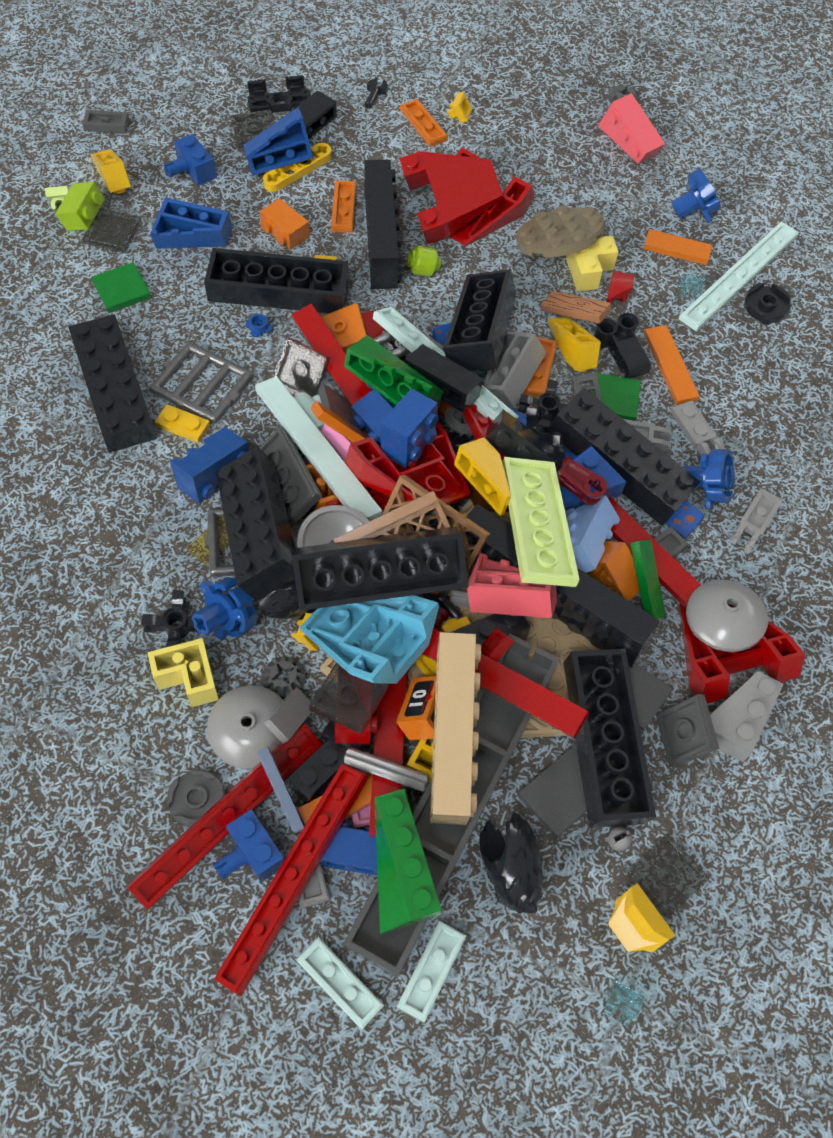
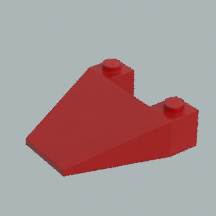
M462 147L456 154L458 156L479 158V156ZM514 176L503 191L504 198L452 234L450 238L467 246L522 217L534 200L532 185Z
M418 151L399 158L409 191L430 184L437 206L417 213L427 244L450 237L504 198L491 159Z
M438 421L436 423L437 436L430 445L427 444L423 448L419 459L416 462L412 461L407 468L389 459L372 437L349 445L345 464L362 485L385 495L391 496L399 477L403 474L427 491H434L436 497L448 505L470 497L471 494L464 475L454 465L456 455L447 432ZM404 485L402 489L404 500L414 499L411 489Z
M681 603L679 604L688 684L694 695H705L707 704L727 698L730 674L762 665L769 676L779 682L800 677L805 653L790 635L769 620L765 634L756 645L743 651L726 652L706 645L694 635L687 622L686 608Z

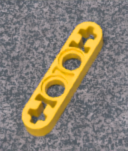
M318 143L312 146L311 150L314 158L304 160L311 162L308 165L301 164L304 162L301 161L270 170L263 176L264 188L270 192L279 191L329 162L332 158L330 145ZM291 170V171H294L295 173H293V174H286L285 172Z

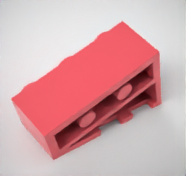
M632 93L612 102L598 125L638 164L656 156L665 145Z
M479 554L468 582L469 588H467L470 612L552 618L557 603L556 585L521 583L519 568L510 566L509 561L502 559L499 563L489 560L486 554Z

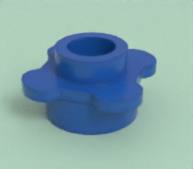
M254 314L246 321V327L250 328L253 337H260L261 334L265 332L270 333L273 330L272 325L268 324V319L263 314Z

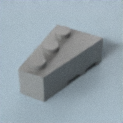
M506 331L498 367L487 372L484 387L507 407L515 408L521 394L524 393L546 354L536 334Z
M757 671L710 715L719 750L741 762L747 759L754 750L784 685L783 683Z

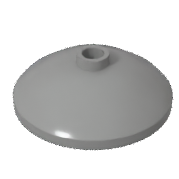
M341 505L322 507L311 513L302 523L297 536V548L335 543L333 539L370 521L363 514L350 507Z
M714 580L704 583L694 590L687 603L686 618L690 629L699 640L717 650L738 652L749 649L762 639L768 626V612L761 598L747 586L735 581Z
M255 685L238 687L224 694L212 708L207 723L208 740L216 755L225 763L236 768L253 769L261 762L257 754L258 751L269 747L272 752L281 743L264 724L283 701L281 697L270 689ZM245 719H252V724L249 727L242 726Z

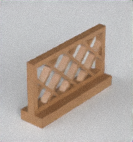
M404 474L401 475L382 515L392 511L395 507H400L429 493V491ZM404 485L411 489L414 499L404 500L402 493ZM437 497L445 516L453 518L456 526H459L463 532L467 576L469 579L472 573L471 569L490 533ZM436 508L434 509L435 514L424 515L422 525L429 527L428 520L437 518L439 524L440 517ZM421 515L411 521L419 522ZM407 522L400 525L397 534L415 532L413 525ZM396 527L386 533L394 535ZM472 531L479 536L478 543L469 545L465 532Z
M431 491L333 540L337 543L374 538L381 534L388 536L392 534L386 532L395 527L394 535H396L400 525L406 522L417 526L415 532H418L420 527L433 530L434 528L422 525L421 523L425 513L435 508L440 517L437 529L441 528L442 523L445 528L451 526L434 491ZM421 515L418 523L411 521Z

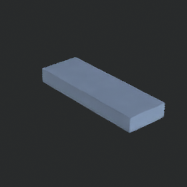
M269 747L258 751L257 754L292 831L297 833L303 830L305 825Z

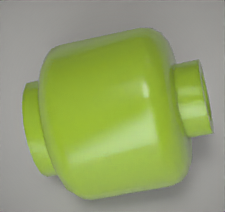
M418 245L409 251L407 267L410 268L412 274L431 277L435 271H439L441 258H438L436 249Z

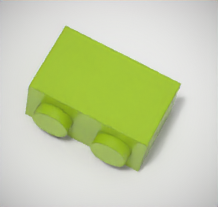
M94 182L73 183L55 215L66 230H88L105 198Z

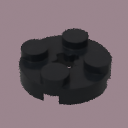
M759 283L749 289L744 302V308L762 324L770 325L782 321L788 315L791 308L790 295L778 285L772 284L769 287L764 286L765 283Z

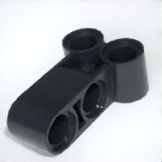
M632 313L621 314L617 322L604 318L600 324L597 323L594 337L601 342L600 348H608L621 373L625 374V378H634L650 372L649 359L635 335L639 321Z

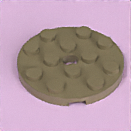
M563 205L557 207L554 211L536 213L534 218L518 229L516 234L518 249L525 255L532 257L535 253L543 254L544 258L576 253L593 245L597 236H603L605 232L604 218L593 207L568 208V206Z

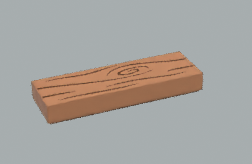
M552 291L541 304V309L544 312L599 324L612 310L611 303L555 291Z

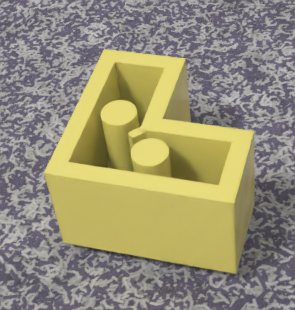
M613 236L596 237L593 245L567 255L566 260L577 291L598 289L603 271L614 270L618 249Z
M203 638L147 652L153 679L158 690L184 683L191 707L219 700Z

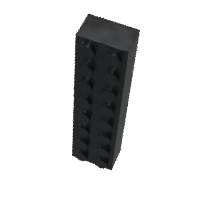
M477 504L466 517L490 533L480 553L486 554L489 560L499 563L502 559L510 562V566L519 568L512 526ZM472 531L465 532L469 545L478 543L479 536ZM577 568L580 580L576 587L556 585L557 603L552 618L566 624L573 633L581 634L590 640L591 644L598 649H626L628 665L632 668L649 644L660 621Z

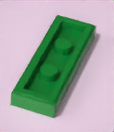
M651 540L633 542L630 545L643 610L656 619L666 617Z

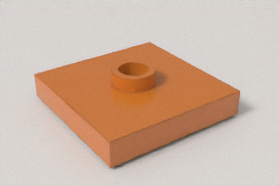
M358 303L321 317L344 352H347L349 347L367 335Z

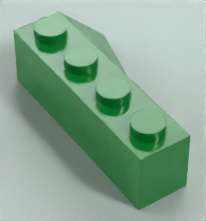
M368 335L347 349L344 367L393 404L397 405L412 388L437 402L438 409L443 390Z
M401 789L375 797L381 935L440 916L442 910L405 790Z

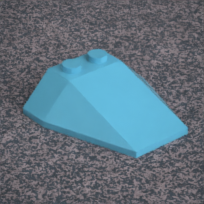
M411 595L317 608L300 626V629L349 674L372 683H398L429 646L439 605L437 602Z

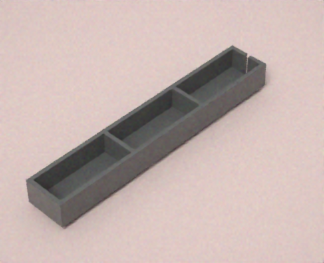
M509 633L508 637L514 643L500 658L498 663L546 688L560 658L537 647L532 661H530L527 657L532 644ZM480 687L477 693V698L474 699V702H479V720H477L476 727H473V732L479 733L478 751H476L475 757H472V762L478 763L477 781H475L474 787L471 786V793H477L476 813L474 812V817H470L466 825L430 823L432 779L412 814L438 899L532 716ZM377 880L347 935L343 947L398 979L427 920L380 935Z

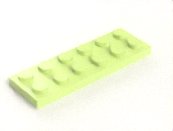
M504 457L502 464L511 493L508 506L521 583L576 587L580 579L555 462Z

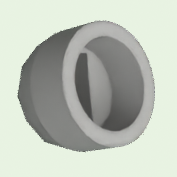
M622 826L613 828L608 835L609 845L616 851L628 849L632 843L631 832ZM623 833L626 834L627 837L617 842L614 840L615 837Z

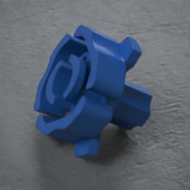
M698 168L687 176L688 184L685 187L688 192L671 201V204L680 219L698 208L707 223L712 221L710 215L720 210L721 204L710 181L704 172Z
M712 449L709 456L707 453H702L701 466H683L685 470L700 481L696 488H704L706 493V509H713L714 503H729L731 501L733 491H723V489L735 488L734 458L731 450Z
M225 577L214 584L207 579L199 585L202 593L205 595L204 602L207 605L192 616L194 628L199 634L208 635L214 631V635L222 641L227 635L239 637L256 625L257 612L253 605V598L240 587L229 590L237 585L235 578Z

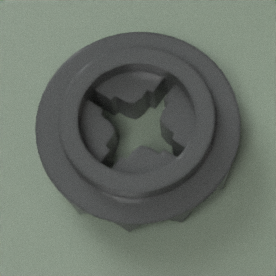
M619 83L618 86H612V89L609 90L608 100L612 104V102L622 98L623 94L629 95L632 93L639 103L640 92L635 90L634 86L629 87L628 84L623 86Z
M451 407L445 412L443 420L445 421V427L451 428V433L457 432L460 437L463 434L468 437L473 435L461 411Z
M283 655L280 658L273 657L271 662L264 666L261 677L265 688L275 692L281 698H286L296 687L299 690L302 689L306 674L303 665L295 657L289 658ZM278 668L285 673L291 672L288 674L289 684L282 678L276 679L279 677Z

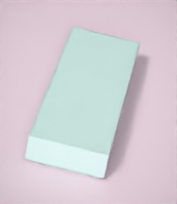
M441 921L438 922L397 1005L398 1009L425 1023L466 938L465 934Z
M319 937L296 960L361 1030L384 1007L381 1001Z

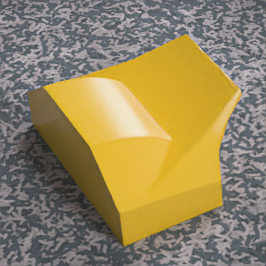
M638 883L615 900L614 911L608 924L628 952L644 950L653 953L675 936Z

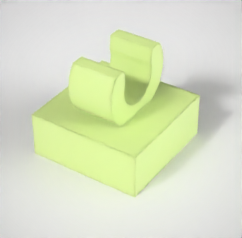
M67 186L45 188L46 198L51 203L54 211H57V204L62 202L68 193L69 188Z

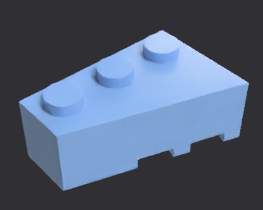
M606 495L602 496L601 500L595 505L585 504L576 509L570 508L565 511L576 565L578 569L585 573L596 569L606 549L603 544L606 539H611L613 524L616 525L620 521Z

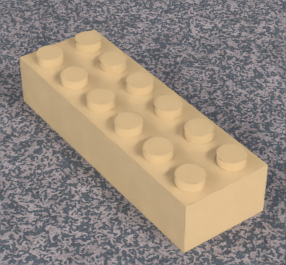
M440 632L436 666L430 823L466 825L469 818L474 817V812L476 813L477 793H471V786H475L478 775V763L472 762V757H475L476 751H478L479 733L473 732V727H476L477 720H479V702H474V698H477V693L480 689V673H475V670H478V662L481 659V644H476V634Z

